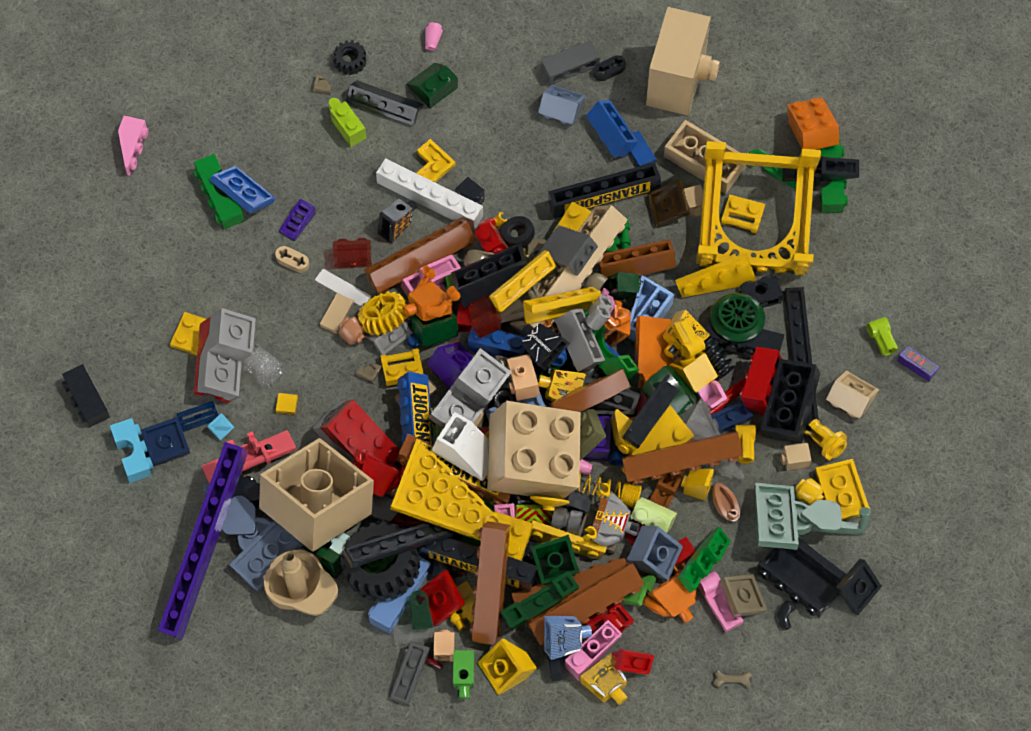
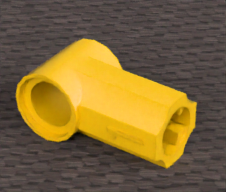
M687 317L671 325L681 343L679 346L680 351L686 359H690L705 350L703 339L695 334Z
M735 425V431L739 434L743 456H739L740 459L737 462L742 464L754 462L755 425Z

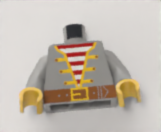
M607 483L600 484L603 491L600 489L596 490V494L598 496L604 495V498L601 499L593 526L584 529L589 534L584 535L583 539H591L593 542L606 547L623 542L625 533L637 536L640 524L629 521L631 511L610 491V486Z

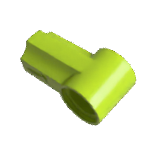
M886 317L866 324L867 331L870 337L875 339L882 356H889L898 350L891 334L890 323Z

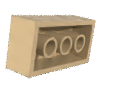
M685 120L665 145L664 158L704 181L707 141H722ZM726 144L725 152L740 153ZM723 163L722 193L726 194L746 168V165Z

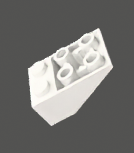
M454 412L437 438L432 452L481 481L488 474L489 439L472 421Z

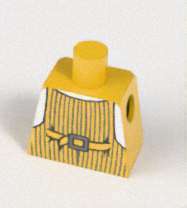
M610 653L580 676V682L602 702L605 703L610 698H613L618 705H621L628 698L622 691L626 687L627 680L622 671L614 668L616 661Z

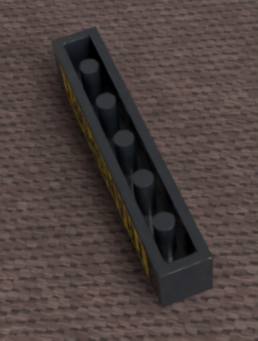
M654 162L548 191V203L553 217L557 218L564 216L572 202L590 209L655 191L660 188L661 176Z
M452 537L417 547L418 554L472 573H475L476 566L479 565V558H477L479 546ZM508 556L505 584L531 592L537 576V566Z

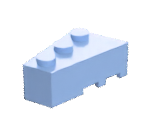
M643 275L641 277V288L636 295L631 312L630 336L627 337L635 343L637 316L663 318L673 305L674 300L672 292Z

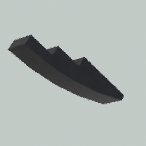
M822 157L819 160L816 171L814 170V182L859 178V159ZM782 168V181L796 182L797 169Z

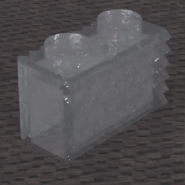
M257 343L253 346V354L242 360L241 363L242 370L248 375L252 373L256 377L255 380L261 386L266 385L271 388L285 374L284 365Z

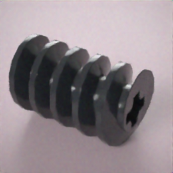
M712 336L704 342L705 350L703 352L706 353L714 370H716L717 376L722 378L737 366H729L732 359L725 360L728 354L726 352L721 353L723 347H716L719 341H711L714 337Z

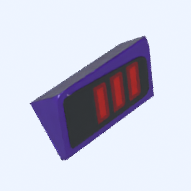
M909 346L899 355L897 360L928 382H930L940 368Z

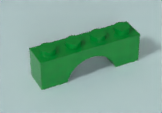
M840 139L839 145L816 149L821 150L820 160L822 157H844V146H841ZM847 180L832 181L829 185L821 188V213H843L844 207L848 205V196L844 195V190L847 188Z
M215 154L194 161V176L196 180L200 179L202 183L200 188L203 195L207 194L209 197L207 203L210 209H214L216 212L214 217L217 224H221L223 229H227L244 222L243 212L239 204L232 198H226L218 194L215 190L216 185L210 181L212 175L222 171Z
M584 312L585 316L587 317L589 315V312ZM604 325L597 331L592 329L605 358V361L598 366L607 376L618 369H623L629 381L639 371V368L629 355L616 356L608 350L604 341L606 328Z

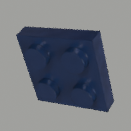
M178 417L141 429L153 466L190 454Z

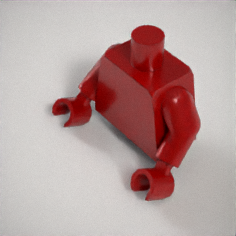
M356 449V456L352 462L353 465L374 480L373 494L380 497L390 493L399 486L406 468L403 466L399 473L400 470L397 466L368 455V451L360 454V449Z

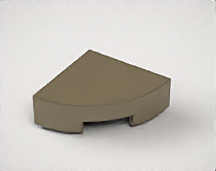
M316 74L313 92L331 95L329 82L324 76Z
M372 364L362 367L356 372V376L373 384L382 366Z

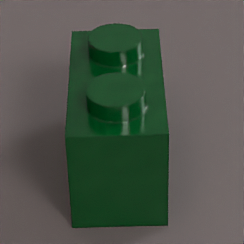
M617 272L607 277L608 279L602 290L603 288L609 290L610 293L608 295L612 296L613 299L624 300L639 293L641 288L639 274Z

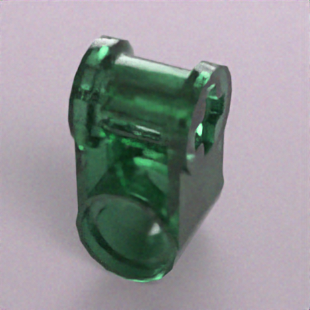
M421 590L414 591L410 596L412 629L433 628L427 594ZM416 596H420L421 599H424L421 605H418L417 602H413V600H416Z

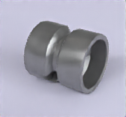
M555 507L551 527L578 536L583 512L576 510L568 512L567 508Z

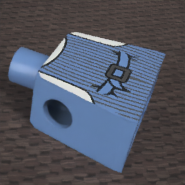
M544 616V651L551 660L580 651L582 649V639L592 636L591 627L589 625L582 626L574 616Z

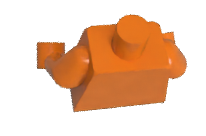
M425 265L422 268L424 278L420 279L416 288L409 293V304L403 306L407 317L415 314L422 321L451 314L452 301H457L460 298V293L454 286H450L445 293L432 281L428 282V280L435 278L436 273L433 268L430 269L428 265Z
M614 300L615 307L610 313L611 317L603 324L606 327L604 341L611 348L630 336L631 313L629 310L622 308V302Z
M681 563V566H680V567L682 568V570H683V568L685 567V564H684V563ZM674 566L675 575L647 593L649 596L646 597L645 594L642 603L652 612L663 617L672 618L679 615L682 622L686 623L693 618L688 607L696 602V590L688 592L678 579L682 570H678Z

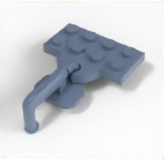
M206 483V484L203 486V491L205 492V496H206V493H207V490H208V488H209L210 483ZM235 496L232 498L221 530L227 535H238L239 546L243 552L229 566L259 593L264 588L263 576L266 575V570L270 568V563L282 553L291 550H302L305 545L276 521L271 523L263 518H255V507L245 497Z

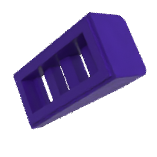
M299 199L279 232L295 241L316 214L315 207ZM292 221L297 222V223L299 224V226H297L296 224L292 223ZM288 226H289V227L293 228V229L296 230V231H295V232H292L291 230H289V229H287V228H288Z

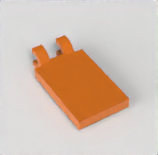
M637 316L635 364L639 368V371L636 373L639 374L638 388H643L647 380L663 366L672 363V357H669L664 352V349L669 344L663 338V334L672 319Z

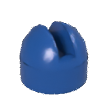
M620 450L612 451L609 456V463L617 466L623 465L622 457H625L624 453Z

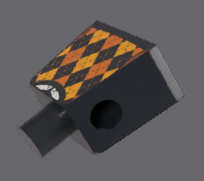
M401 199L394 201L380 212L377 234L392 244L411 224L413 211L417 208L416 204L412 200H408L406 203Z

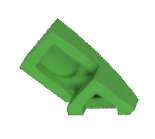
M655 575L641 578L644 582V585L640 587L641 590L633 595L627 594L623 597L624 600L622 602L624 604L641 606L646 592L652 591L656 581Z

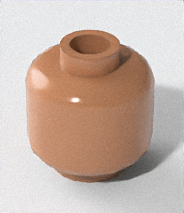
M346 317L338 326L339 336L349 345L360 344L366 338V331H364L362 324L356 317Z

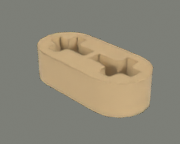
M281 246L276 250V260L279 264L299 273L308 270L309 260L306 255L287 246ZM287 253L288 257L281 258V254ZM303 260L304 265L301 264L300 266H298L297 262H301Z

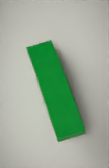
M720 526L716 527L705 539L678 576V579L689 593L696 590L701 579L707 577L713 565L720 562L731 542Z

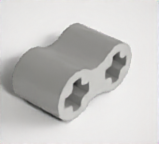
M600 295L588 308L589 315L585 321L593 330H599L611 317L610 310L613 307V303L608 297Z

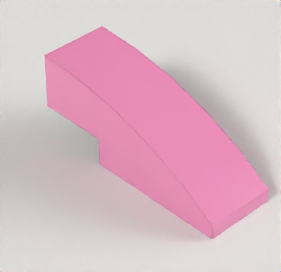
M452 254L428 264L430 269L433 268L436 273L435 278L428 280V282L432 281L439 286L446 282L445 276L461 268ZM420 268L418 273L402 280L401 288L407 297L416 288L420 279L424 278L422 268Z

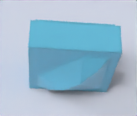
M222 413L206 426L219 441L234 428Z

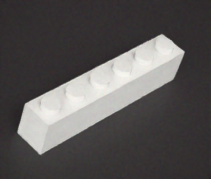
M386 158L376 172L378 184L453 221L463 218L468 221L472 230L476 229L483 217L482 205Z

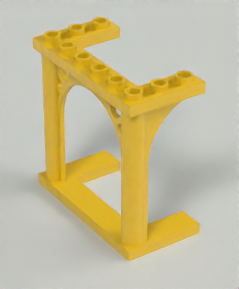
M707 141L704 153L706 165L700 242L696 255V264H700V267L704 268L710 267L711 265L736 257V254L731 256L730 254L732 250H737L739 255L747 253L751 267L755 268L757 272L775 270V273L785 274L786 271H792L795 275H805V273H808L814 258V254H809L814 170L816 171L821 158V150L802 149L799 157L725 152L726 142ZM723 163L797 169L793 225L789 234L778 245L766 250L753 251L739 247L726 236L719 220ZM716 234L722 236V239H719L718 241L714 242V240L717 239ZM789 240H793L792 245H794V249L787 244ZM722 243H727L729 250L724 254H719L718 246ZM780 248H786L789 251V259H783L779 255L778 251ZM755 253L756 257H751V254ZM774 253L777 259H775L774 257H771L770 259L768 257V254Z

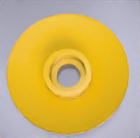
M530 496L531 500L543 505V510L554 511L555 507L564 506L570 502L563 499Z

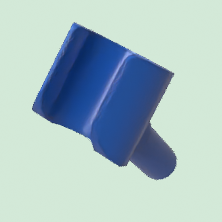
M411 334L408 337L407 344L411 349H415L420 345V342L415 334Z

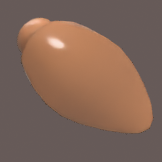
M716 483L712 489V495L718 513L728 521L738 520L740 509L736 497L724 484Z

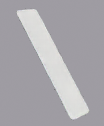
M322 269L315 279L340 295L354 300V303L362 307L363 303L368 302V299L371 298V295L325 269Z

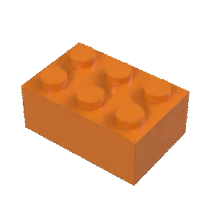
M823 97L787 104L788 124L802 149H820L839 145V125Z

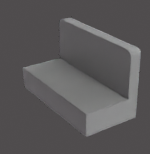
M404 320V324H400L399 328L393 329L392 332H387L386 335L381 333L377 336V334L371 335L367 333L366 338L372 341L379 354L383 355L413 333Z

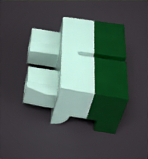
M344 532L331 540L332 545L327 550L321 548L317 552L321 566L335 579L343 571L341 567V553L345 548L344 545L347 540H351V537Z

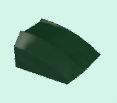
M670 365L663 366L647 380L642 391L649 400L666 374H670L671 376L667 382L679 389V392L669 405L680 416L695 404L696 396Z

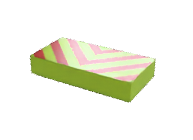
M515 505V517L517 519L530 523L534 520L545 525H551L554 511L543 510V505Z

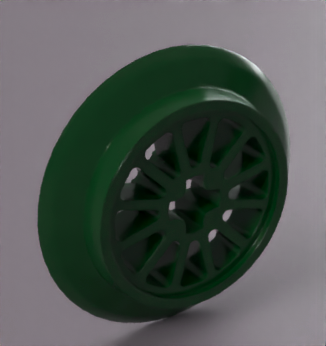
M743 293L724 295L711 308L710 321L714 330L720 336L730 341L743 342L751 340L762 331L765 325V312L761 304L753 297ZM735 313H737L738 315H742L741 318H739L738 316L734 317Z

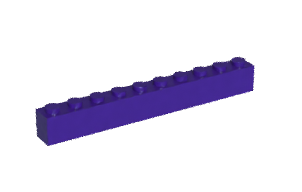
M227 442L223 445L158 629L159 632L180 640L184 637L248 452L243 447Z

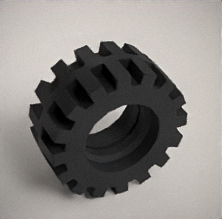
M346 40L344 44L341 42L339 47L336 46L333 53L334 63L339 72L343 71L345 75L347 73L352 75L353 72L357 74L358 70H363V67L366 66V51L363 45H360L359 42L354 43V40L350 42ZM351 53L358 57L352 62L342 59L344 55Z

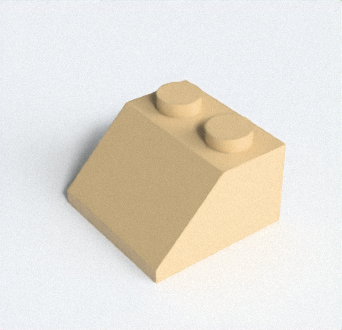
M845 371L835 381L826 400L832 406L847 411L849 416L860 419L880 389Z

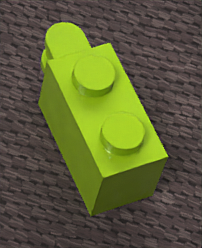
M331 98L329 100L331 121L350 147L366 139L364 125L347 102L341 103L339 99Z

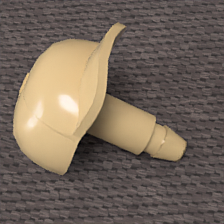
M291 550L282 553L270 563V568L266 570V575L263 576L267 598L280 609L297 610L308 615L317 616L326 612L338 595V587L335 580L323 569L318 558L305 550Z

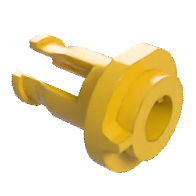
M818 419L813 420L808 425L812 430L806 431L805 434L811 436L813 441L823 448V457L830 461L832 458H837L842 454L847 446V435L842 431L832 432L828 427L820 424Z

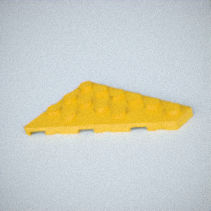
M416 439L393 499L391 510L481 540L478 538L479 529L487 521L507 524L495 512H492L484 504V501L475 492L471 491L463 481L461 482L444 462L440 461L432 451L430 452L421 443V440Z

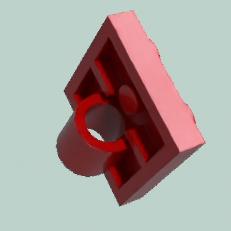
M612 603L606 607L607 610L602 614L596 615L595 613L590 616V620L584 625H589L592 634H594L609 620L622 633L634 623V619L620 603L616 605Z

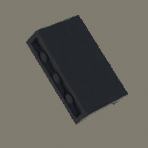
M799 537L797 550L773 548L765 559L758 563V574L766 580H771L779 591H785L789 594L793 602L800 603L806 607L805 610L810 615H816L820 618L840 594L836 586L845 577L846 573Z

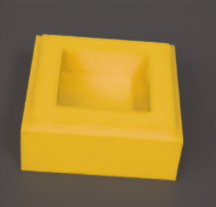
M278 393L276 413L295 415L298 395Z

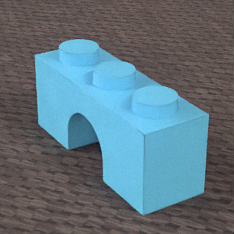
M132 418L110 425L117 448L130 447L134 450L129 457L121 459L129 483L152 476L150 469L154 467L150 457L146 458L144 452L148 450L144 440L140 441L138 435L142 434L139 425H134Z

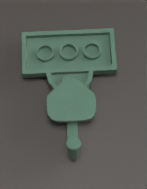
M755 483L754 486L758 546L797 550L799 545L798 535H803L810 531L862 535L866 531L871 510L867 507L860 509L859 514L861 517L859 523L843 522L841 508L834 501L817 500L808 506L803 502L795 501L794 486Z

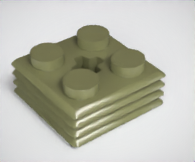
M591 408L581 411L580 460L606 437L596 410Z

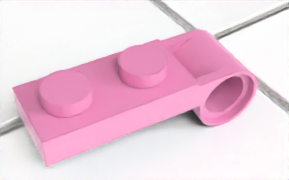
M713 571L707 577L701 579L698 587L724 631L728 632L743 624V619L741 616L733 617L720 584L721 579Z

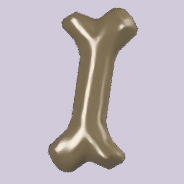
M717 670L715 672L716 679L713 683L716 687H720L724 683H741L746 688H749V679L752 677V673L745 671L741 675H724Z

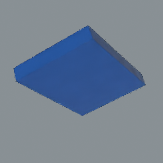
M237 166L214 174L210 179L212 183L249 213L274 203L275 197Z

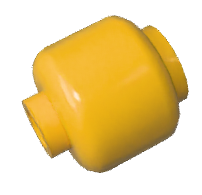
M812 478L802 479L794 490L796 492V499L808 506L817 500L824 499L822 495L824 488Z

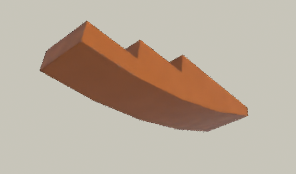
M618 369L604 378H598L586 386H580L550 403L552 408L581 412L629 388L630 384L624 370Z
M689 468L682 469V473L670 475V472L662 474L663 477L658 481L657 487L649 501L668 509Z

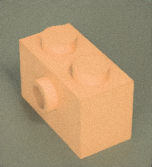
M528 354L507 359L508 367L506 368L511 371L507 379L511 378L509 387L511 394H515L516 400L540 396L531 356Z

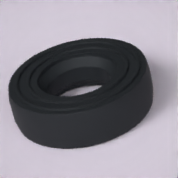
M523 216L512 217L501 227V236L509 247L519 243L524 247L533 240L535 235L532 222ZM517 227L525 229L523 235L519 237L511 235L512 230Z

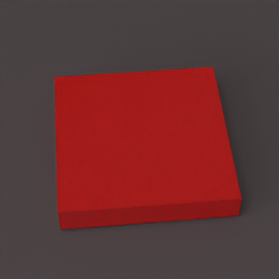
M448 570L442 571L417 592L434 626H439L465 605Z

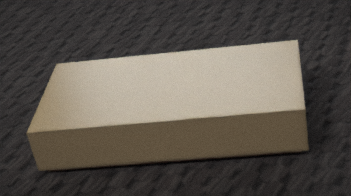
M337 293L320 322V327L337 334L339 332L338 326L347 317L354 304V300Z

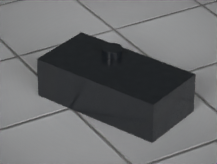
M521 243L451 272L454 287L460 293L459 299L464 309L486 299L489 300V296L529 264Z
M779 359L761 425V431L765 438L802 444L821 374L816 364Z

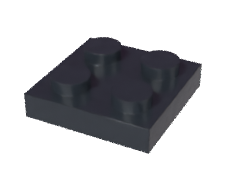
M859 559L836 586V589L852 613L859 615L882 585L867 562Z

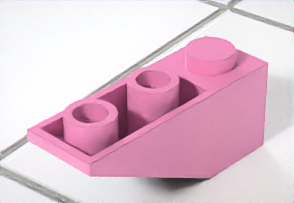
M123 116L118 133L126 172L130 176L132 170L136 169V158L142 152L143 139L147 138L149 129L146 127L145 120Z
M609 620L606 621L582 644L580 651L572 653L565 660V668L579 681L580 676L601 660L622 636V633Z

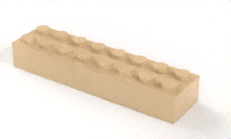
M612 205L596 206L578 229V232L590 235L598 245V248L579 275L576 276L568 268L556 265L539 282L537 289L541 297L578 290L582 287L581 283L583 280L591 275L594 265L602 260L605 250L613 245V239L625 228L624 224L627 222V219ZM524 317L512 320L509 325L522 336H525L522 333L523 328L527 325ZM552 318L529 324H531L535 328L539 323H541L542 325L549 328L557 318Z

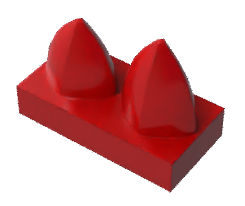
M620 648L619 651L611 653L616 661L615 669L649 675L654 655Z

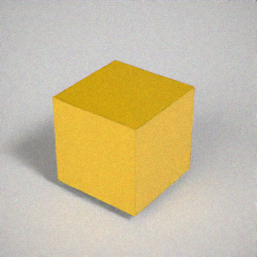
M700 352L690 359H686L682 355L670 364L691 391L695 393L718 377L704 352Z

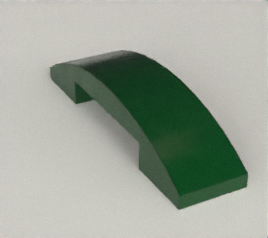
M567 571L552 580L551 584L521 602H515L500 611L510 629H513L551 609L578 590L579 586L571 573Z

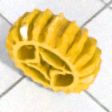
M387 291L385 294L381 292L380 295H374L372 299H368V302L363 303V307L359 308L358 319L366 333L371 335L377 334V336L381 333L386 335L387 332H392L393 329L399 328L400 324H404V320L408 317L405 315L403 306L408 304L396 292L390 293Z

